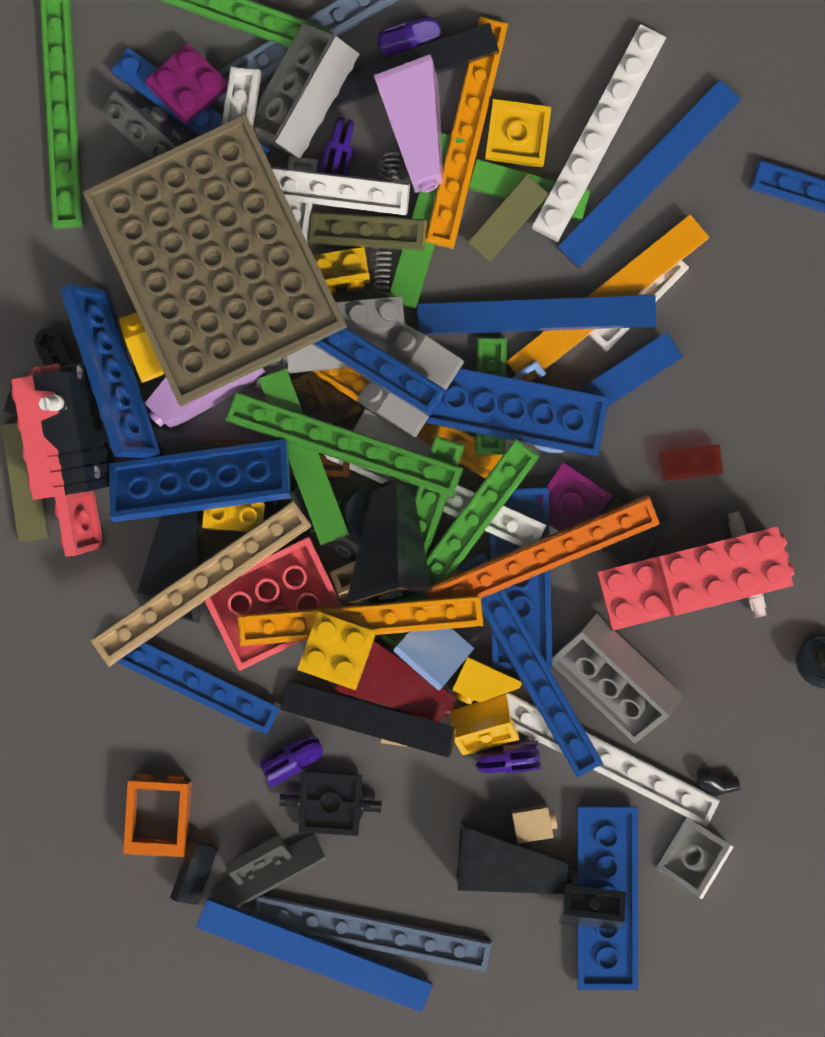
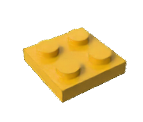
M493 99L485 160L543 167L551 107Z
M318 611L297 670L357 690L377 632Z

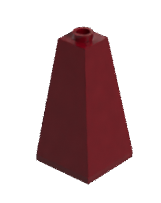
M375 639L357 690L328 681L341 693L440 722L443 717L450 714L456 699L444 687L438 691L402 658Z

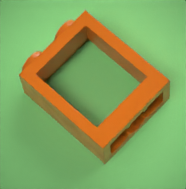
M136 773V778H131L127 784L123 854L184 857L188 849L192 781H185L183 775H166V779H154L155 774ZM138 789L180 791L177 840L135 838Z

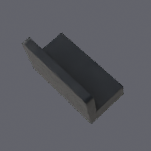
M565 885L563 909L559 923L619 930L625 922L626 892Z

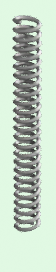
M386 151L383 155L385 158L383 163L385 165L382 167L384 171L382 172L383 177L381 180L386 178L398 179L399 177L396 175L385 174L387 172L399 173L398 170L386 169L385 167L398 168V164H389L386 161L399 162L400 159L388 158L386 156H400L401 154L399 152ZM383 212L378 213L380 217H394L382 215ZM375 248L378 252L375 254L377 257L375 262L377 264L374 265L376 270L374 271L375 276L373 279L375 282L373 285L375 287L372 290L377 294L389 295L388 292H381L376 289H389V286H380L377 283L389 284L390 281L377 278H389L391 276L377 272H390L391 270L377 266H391V263H383L378 260H392L391 257L379 255H391L392 252Z

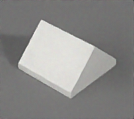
M686 817L656 868L700 899H703L732 851L733 846Z

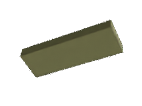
M526 175L468 243L491 262L549 194L532 178Z

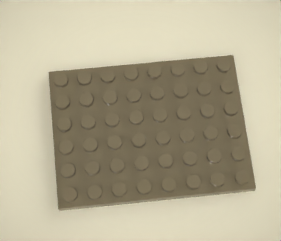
M246 114L83 191L88 206L180 406L347 328Z

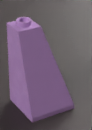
M431 54L374 75L415 193L420 191L423 193L430 192L443 183L439 83Z
M261 368L183 406L178 404L167 378H165L145 402L152 410L148 415L160 427L165 423L168 427L174 429L234 395L235 392H239L255 383L267 373Z

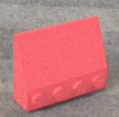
M310 535L277 550L205 600L239 671L301 641L240 646L238 615L343 607Z

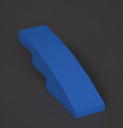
M667 332L578 391L610 397L609 407L684 356Z

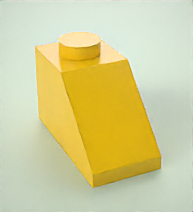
M137 312L119 318L126 345L142 383L164 375L165 373Z
M467 657L452 686V690L457 692L455 696L457 699L471 705L473 700L480 703L520 688L522 682Z

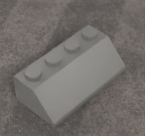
M303 23L256 105L253 125L255 134L300 159L308 148L318 126L323 122L331 103L339 94V90L347 75L352 71L359 53L337 36Z
M402 296L336 302L347 325V329L386 353L405 326ZM312 344L287 356L289 373L349 368Z
M597 613L582 625L552 657V665L634 744L669 718L683 698V695L615 630H611V626Z

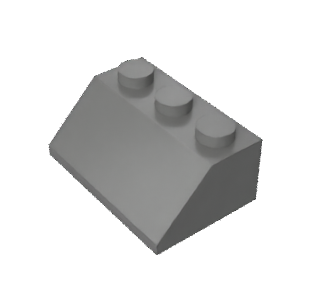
M406 324L387 352V354L446 390L464 363L461 358ZM370 380L357 399L358 402L374 414L415 438L429 418Z

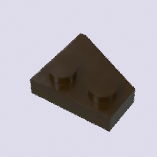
M308 372L291 381L304 415L339 425L363 412L360 406L353 403L312 372Z

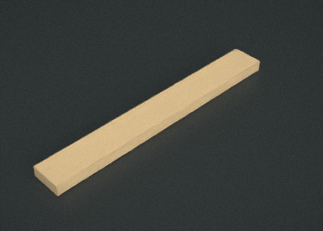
M292 501L90 641L108 667H110L308 530L311 524L295 502Z

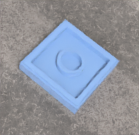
M451 628L409 632L393 651L439 691L473 651L474 647Z

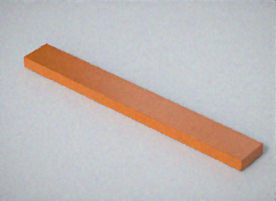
M646 495L431 584L432 591L426 592L428 599L481 595V598L650 529L660 523L650 497Z

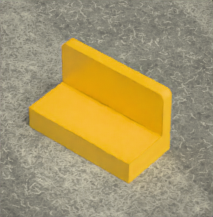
M506 695L453 709L450 712L451 726L458 727L454 741L462 755L519 740L518 729L510 716L509 701Z

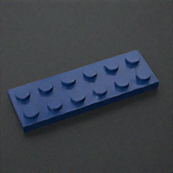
M71 284L61 288L64 307L68 312L73 328L72 332L77 340L82 355L81 360L86 368L91 383L90 388L95 396L100 411L99 416L104 424L109 439V447L113 451L114 457L152 458L161 454L108 292Z
M459 369L447 388L445 395L425 424L514 441L516 438L521 443L598 457L610 397Z
M286 439L109 463L110 519L113 522L291 498L288 443Z
M549 488L515 489L503 506L547 525L541 539L549 536ZM543 494V503L539 506L536 501ZM490 533V560L520 548V546ZM550 570L507 587L505 591L548 667L553 668ZM492 629V668H514Z
M577 806V886L626 892L625 922L619 930L577 925V989L638 990V807Z

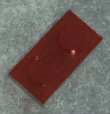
M719 444L659 452L663 482L723 474Z

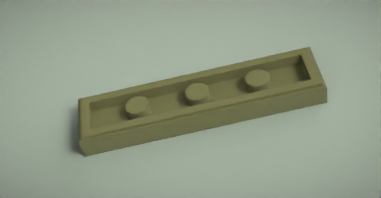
M311 212L308 242L313 244L424 251L427 221L425 219Z
M17 423L1 425L18 542L50 538L44 498L33 500L32 492L28 487L29 475L27 464L22 455L23 442L21 432L18 430Z

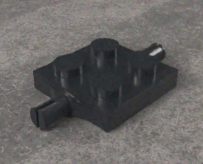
M303 771L302 787L298 795L280 793L279 807H297L299 814L298 832L359 836V824L363 812L381 813L382 807L373 806H382V800H364L362 792L363 774Z

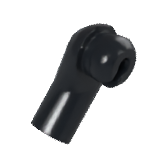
M709 767L701 768L697 772L699 786L713 796L741 790L737 776L720 779L713 775V770Z

